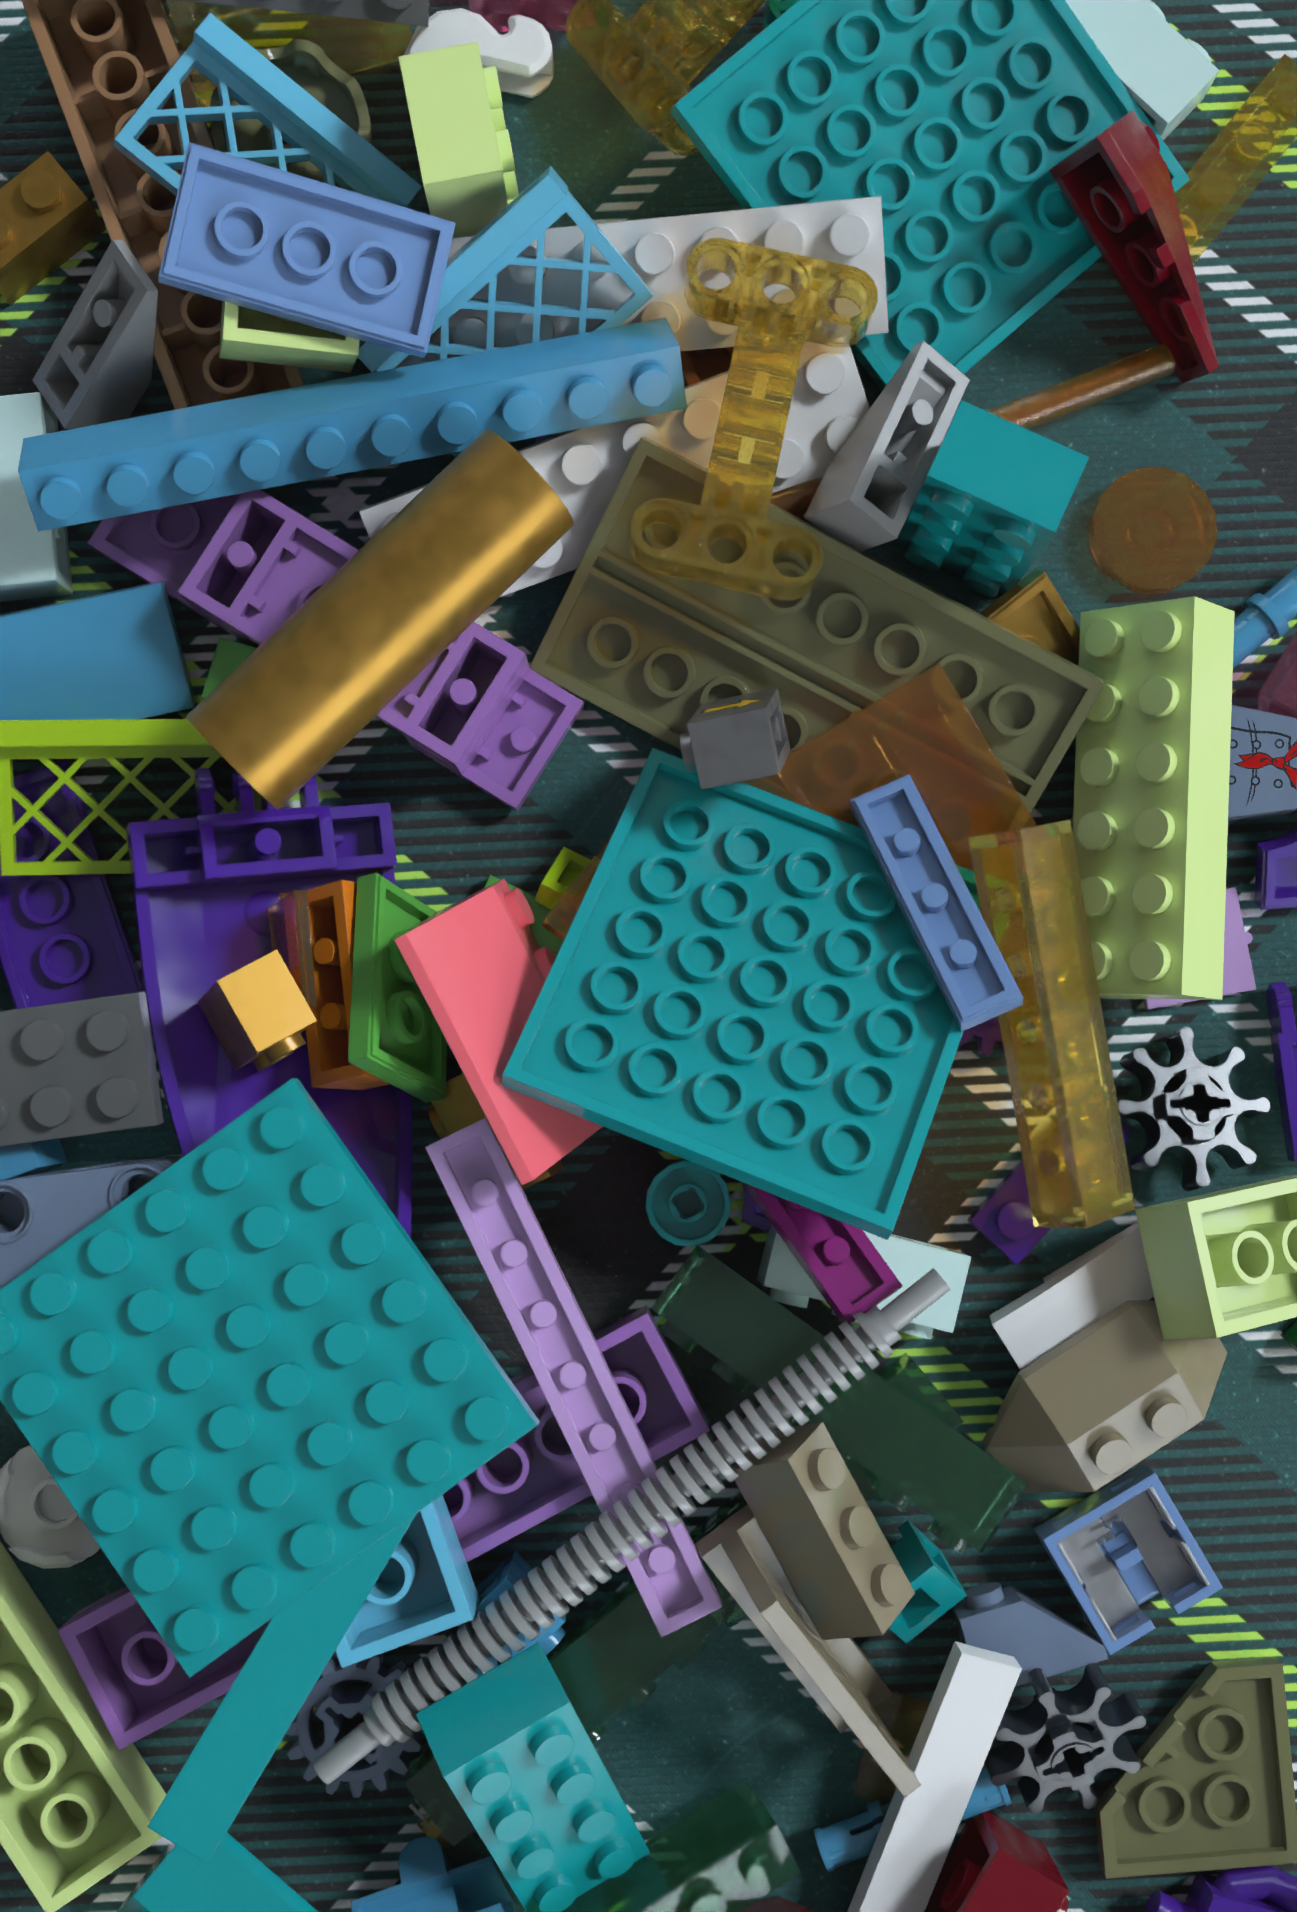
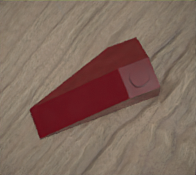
M1132 110L1049 169L1183 384L1210 374L1219 365L1167 164L1159 153L1160 145L1155 133L1147 124L1140 122Z

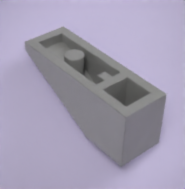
M112 240L32 380L65 429L128 419L152 381L158 290L123 240Z
M925 341L917 343L829 464L804 519L813 526L860 551L897 539L970 379Z

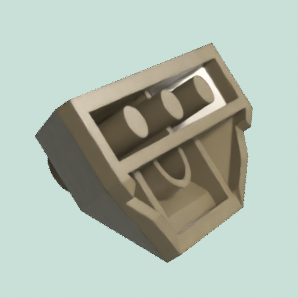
M1128 1300L1018 1372L1000 1406L994 1427L988 1429L982 1442L1014 1493L1095 1492L1205 1419L1227 1356V1351L1219 1337L1163 1340L1155 1300Z

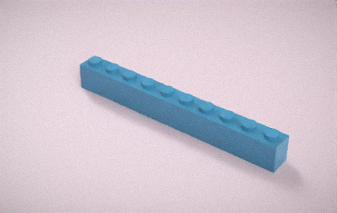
M665 317L23 438L18 473L37 530L40 532L460 452L468 447L485 429L495 432L507 442H513L687 408L680 346Z

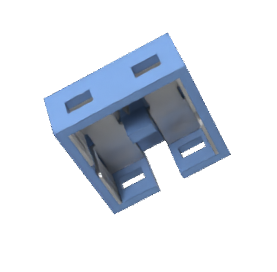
M1145 1464L1131 1470L1034 1528L1035 1533L1094 1634L1110 1655L1155 1629L1150 1618L1139 1608L1140 1604L1160 1593L1164 1601L1179 1615L1223 1588L1157 1474Z

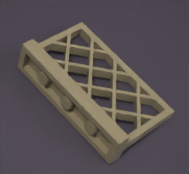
M748 1504L694 1545L701 1558L837 1730L842 1733L850 1727L904 1797H907L920 1787L921 1783L875 1710V1707L892 1695V1692L852 1638L821 1639Z

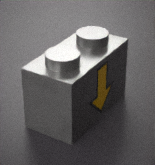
M778 688L704 702L687 723L688 732L680 735L681 752L685 768L688 773L697 771L701 789L780 774L791 750Z

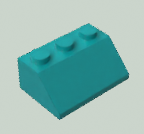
M226 1833L208 1864L171 1843L156 1859L116 1912L318 1911L230 1834Z

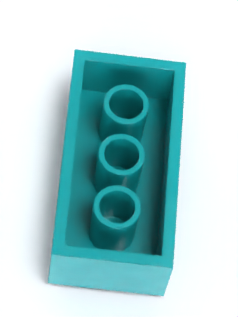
M961 400L894 546L905 550V558L921 568L938 571L940 567H943L963 576L962 583L979 594L989 597H995L997 593L1004 594L1014 585L1018 584L1056 533L1089 457Z
M539 1642L416 1714L445 1781L526 1912H562L576 1898L608 1878L622 1875L630 1869L634 1862L650 1853Z

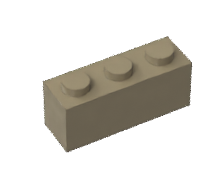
M818 1422L795 1426V1432L789 1437L785 1436L780 1429L774 1430L781 1440L779 1445L773 1449L763 1439L760 1442L767 1451L764 1457L759 1460L749 1450L746 1453L753 1463L749 1469L744 1471L736 1462L733 1465L739 1474V1477L735 1479L738 1488L821 1639L830 1640L884 1635L915 1594L909 1580L824 1423Z

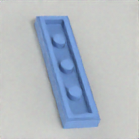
M910 774L851 799V810L961 1032L1022 1006L1023 996Z

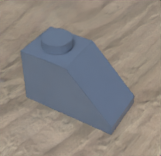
M996 1582L974 1586L965 1591L967 1596L964 1597V1600L959 1601L951 1608L961 1643L1015 1657L1022 1668L1015 1687L1030 1683L1028 1674L1035 1668H1041L1047 1678L1108 1659L1105 1646L1091 1629L1013 1586L1001 1588V1584Z

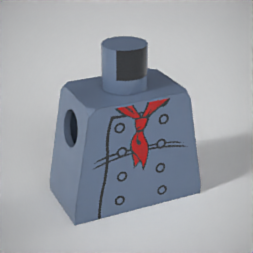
M1232 705L1228 824L1283 817L1297 810V719Z

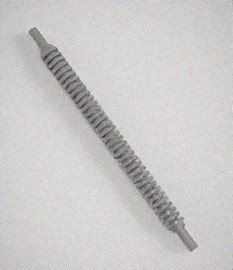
M932 1268L881 1310L876 1305L865 1314L860 1309L857 1310L852 1316L859 1323L860 1327L854 1331L846 1320L838 1325L846 1338L840 1342L832 1331L828 1333L824 1338L832 1349L826 1353L817 1342L810 1348L818 1359L812 1364L804 1353L796 1359L803 1369L801 1374L798 1375L791 1365L784 1368L782 1372L789 1383L784 1386L774 1376L768 1381V1384L775 1392L772 1397L762 1387L754 1392L755 1397L761 1404L758 1408L748 1398L740 1403V1407L746 1414L744 1419L734 1409L726 1415L733 1428L728 1430L721 1421H718L712 1426V1430L718 1440L714 1441L707 1432L698 1437V1441L704 1449L703 1452H700L694 1444L690 1443L683 1449L690 1461L689 1463H686L678 1454L669 1460L675 1471L674 1475L664 1465L655 1471L661 1483L660 1486L651 1477H647L641 1482V1486L647 1495L646 1497L637 1488L632 1489L627 1493V1497L633 1506L632 1508L622 1499L617 1501L613 1505V1509L618 1519L608 1510L603 1512L599 1516V1521L604 1530L592 1521L584 1529L588 1539L581 1533H577L570 1539L575 1552L567 1544H563L556 1550L559 1561L554 1556L549 1555L542 1561L544 1571L537 1566L528 1572L530 1582L525 1578L519 1579L513 1586L515 1593L511 1589L505 1590L499 1596L501 1604L496 1600L490 1602L485 1607L486 1614L480 1611L475 1614L474 1619L471 1620L472 1626L469 1623L461 1625L457 1629V1636L450 1634L443 1640V1647L436 1645L429 1651V1659L421 1657L414 1663V1669L407 1668L400 1674V1681L398 1679L392 1680L386 1685L385 1691H379L372 1696V1706L363 1713L365 1721L313 1761L314 1769L321 1780L326 1784H331L380 1744L388 1747L396 1740L400 1743H405L412 1737L413 1731L419 1732L422 1729L416 1716L418 1712L483 1675V1672L486 1673L498 1666L497 1661L503 1663L512 1657L511 1649L515 1652L522 1650L527 1644L525 1637L533 1641L541 1634L539 1626L543 1629H548L555 1623L553 1614L558 1618H562L569 1612L567 1602L575 1607L583 1601L580 1589L586 1595H591L597 1590V1584L593 1576L601 1584H604L612 1578L607 1565L617 1573L626 1567V1563L620 1553L629 1561L636 1559L640 1552L634 1541L644 1550L650 1548L654 1544V1540L648 1530H651L656 1537L661 1539L668 1533V1529L662 1520L663 1518L672 1527H676L682 1522V1518L676 1509L677 1507L687 1516L696 1511V1506L690 1498L692 1495L703 1505L711 1499L704 1487L706 1484L715 1493H719L725 1488L719 1477L720 1473L730 1482L739 1477L732 1463L736 1461L744 1471L753 1465L746 1453L750 1450L760 1460L767 1454V1451L760 1442L761 1440L765 1439L774 1449L781 1443V1440L774 1431L776 1428H779L787 1437L795 1432L794 1427L788 1420L791 1416L801 1426L809 1421L808 1416L802 1409L806 1404L814 1414H818L824 1409L816 1396L821 1393L829 1403L833 1402L838 1397L830 1385L836 1382L843 1392L852 1387L844 1376L848 1371L858 1381L862 1379L866 1374L858 1365L860 1361L864 1359L872 1370L880 1363L872 1354L875 1349L878 1348L886 1359L894 1352L890 1346L901 1339L898 1331L951 1290L939 1273Z

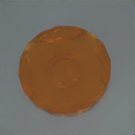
M1166 467L1138 468L1117 478L1098 499L1088 524L1090 549L1100 570L1112 581L1116 579L1120 584L1128 586V590L1140 594L1167 593L1188 583L1210 560L1217 539L1216 512L1206 492L1187 475Z

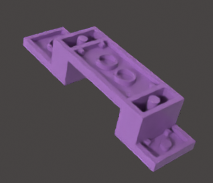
M262 490L103 519L87 543L95 551L148 584L164 581L169 597L252 647L255 643L261 645L359 551ZM473 622L375 717L402 733L409 744L416 750L518 812L582 711L584 702L531 670L526 653L476 622Z

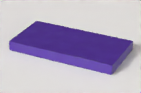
M67 760L56 763L65 772L72 766L71 762ZM45 766L14 777L13 783L14 787L34 804L59 778ZM74 774L71 778L77 783V780H76V777H75V774ZM66 784L40 809L67 836L88 816L84 801ZM14 799L16 823L27 811ZM32 817L16 833L17 861H44L61 842ZM90 824L74 842L93 860H103L92 825ZM66 848L55 861L80 859ZM0 855V966L15 1009L144 991L142 973L108 874L1 876Z

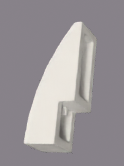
M1138 1222L1044 1277L1043 1284L992 1313L990 1319L994 1329L1020 1370H1023L1126 1301L1150 1300L1154 1297Z

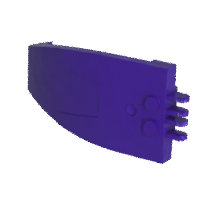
M196 768L194 777L198 810L197 817L129 822L126 828L140 962L152 1041L162 1089L181 1158L290 1079L298 1078L411 1238L412 1095L391 1084L367 1090L312 1088L306 1029L301 1033L306 1044L294 1050L289 1056L261 1071L257 1070L253 1061L235 1070L197 1003L217 980L275 950H278L302 993L292 894L339 880L357 882V877L372 873H378L396 885L394 867L397 866L390 802L329 807V805L319 806L315 774L299 790L301 807L280 808L277 810L261 795L262 810L255 811L252 786L234 769L232 790L236 799L237 812L215 814L214 779L210 775L209 768Z

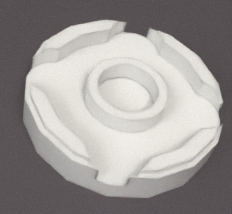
M31 1445L20 1449L0 1469V1533L4 1541L11 1546L8 1549L19 1560L43 1569L69 1568L84 1561L101 1549Z

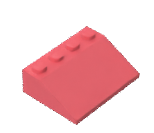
M504 878L436 912L394 939L514 1172L521 1185H524L536 1179L603 1126L511 1090L502 1084V1074L556 959V956L548 946L539 947L529 927L530 924L534 923V916L525 896L518 888L510 890Z

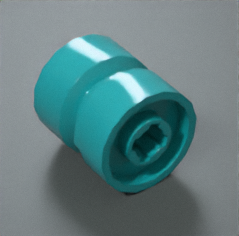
M681 1160L665 1166L654 1176L647 1190L646 1211L650 1224L662 1238L675 1245L693 1247L709 1242L722 1231L730 1216L731 1198L725 1181L716 1171L688 1160Z

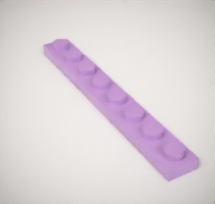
M484 1118L425 1148L601 1513L608 1510L618 1519L613 1505L622 1499L632 1508L633 1506L627 1497V1493L634 1488H637L646 1497L647 1495L641 1486V1482L647 1477H651L659 1486L661 1485L655 1474L658 1468L489 1121L487 1118ZM663 1518L662 1520L668 1529V1533L661 1539L656 1537L651 1530H648L654 1540V1544L647 1550H644L634 1541L640 1555L633 1561H629L621 1553L661 1637L722 1608V1601L683 1520L676 1527H672Z

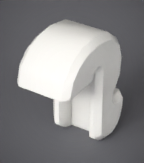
M462 8L437 11L429 17V26H417L404 55L478 41L482 67L496 66L500 91L532 99L549 87L554 75L553 50L549 33L541 23L519 14L509 17V31L501 35L480 14Z

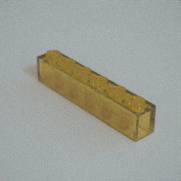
M1063 820L968 837L981 915L1023 996L1022 1006L1003 1013L998 1017L1034 1227L1087 1229L1134 1210L1135 1204L1071 821Z

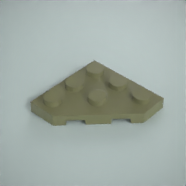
M1276 1657L1210 1662L1135 1753L1141 1766L1140 1770L1134 1774L1121 1770L1098 1798V1804L1095 1806L1099 1861L1100 1870L1106 1879L1297 1863V1810L1283 1663Z

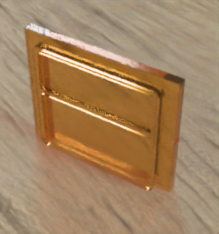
M940 663L862 710L852 712L847 719L790 752L780 774H778L795 803L859 828L860 826L851 810L850 800L910 774L956 865L1016 888L1059 864L1048 842Z

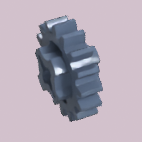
M382 1653L371 1657L369 1661L363 1660L341 1668L337 1658L332 1655L286 1732L287 1735H298V1739L292 1744L287 1754L289 1759L295 1760L306 1756L310 1762L303 1776L307 1782L318 1775L314 1769L313 1761L353 1730L344 1724L345 1717L351 1718L357 1712L363 1714L372 1706V1696L379 1691H385L386 1685L392 1680L398 1679L400 1681V1674L406 1666L404 1662L399 1661L388 1670L381 1666L383 1661ZM362 1680L369 1683L367 1685L348 1686L343 1681ZM314 1706L317 1708L315 1714L324 1722V1737L321 1740L317 1737L313 1724ZM413 1731L412 1737L405 1743H400L396 1740L388 1747L382 1744L378 1745L363 1757L364 1761H358L331 1784H326V1793L333 1795L340 1782L343 1781L349 1782L353 1798H359L366 1780L370 1779L380 1792L387 1789L390 1781L389 1768L404 1776L411 1763V1759L405 1751L419 1752L424 1736L420 1732Z

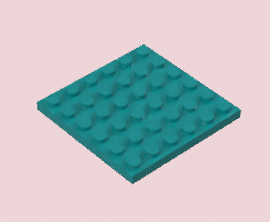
M799 0L674 104L669 111L743 209L881 196L889 332L847 337L853 355L881 392L914 346L922 341H925L962 374H965L1102 256L1049 169L1121 117L1133 110L1140 122H1144L1153 130L1159 141V153L1167 164L1174 193L1190 180L1065 0Z
M652 748L502 1074V1084L511 1090L888 1240L894 1230L964 1031L961 1032L861 828L743 782L701 789L697 771L688 773L683 759ZM956 865L996 942L1015 887Z
M298 1078L290 1079L0 1289V1401L189 1678L531 1431L540 1422Z

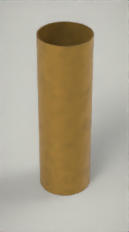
M485 429L200 702L186 718L258 793L279 810L574 526L571 514L550 485L516 449L495 432Z

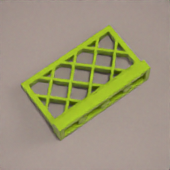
M188 719L0 720L1 876L131 874L130 859L120 860L129 851L127 830L105 810L108 805L131 783L159 809L148 821L159 820L164 814L169 819H178L180 817L170 808L195 783V770L183 758L209 757L200 768H210L222 756ZM105 758L125 777L100 804L71 778L89 759ZM117 758L144 759L130 771ZM154 758H171L190 776L166 803L137 778ZM13 759H39L59 779L32 804L14 787ZM52 759L77 760L65 772ZM64 784L93 809L69 836L40 811ZM252 787L255 811L262 810L261 794ZM215 789L214 799L224 808L220 813L237 812L235 797L229 803ZM14 799L27 811L16 823ZM98 816L105 820L127 841L110 860H93L74 842ZM32 817L61 842L44 861H17L16 833ZM66 848L80 859L55 861Z

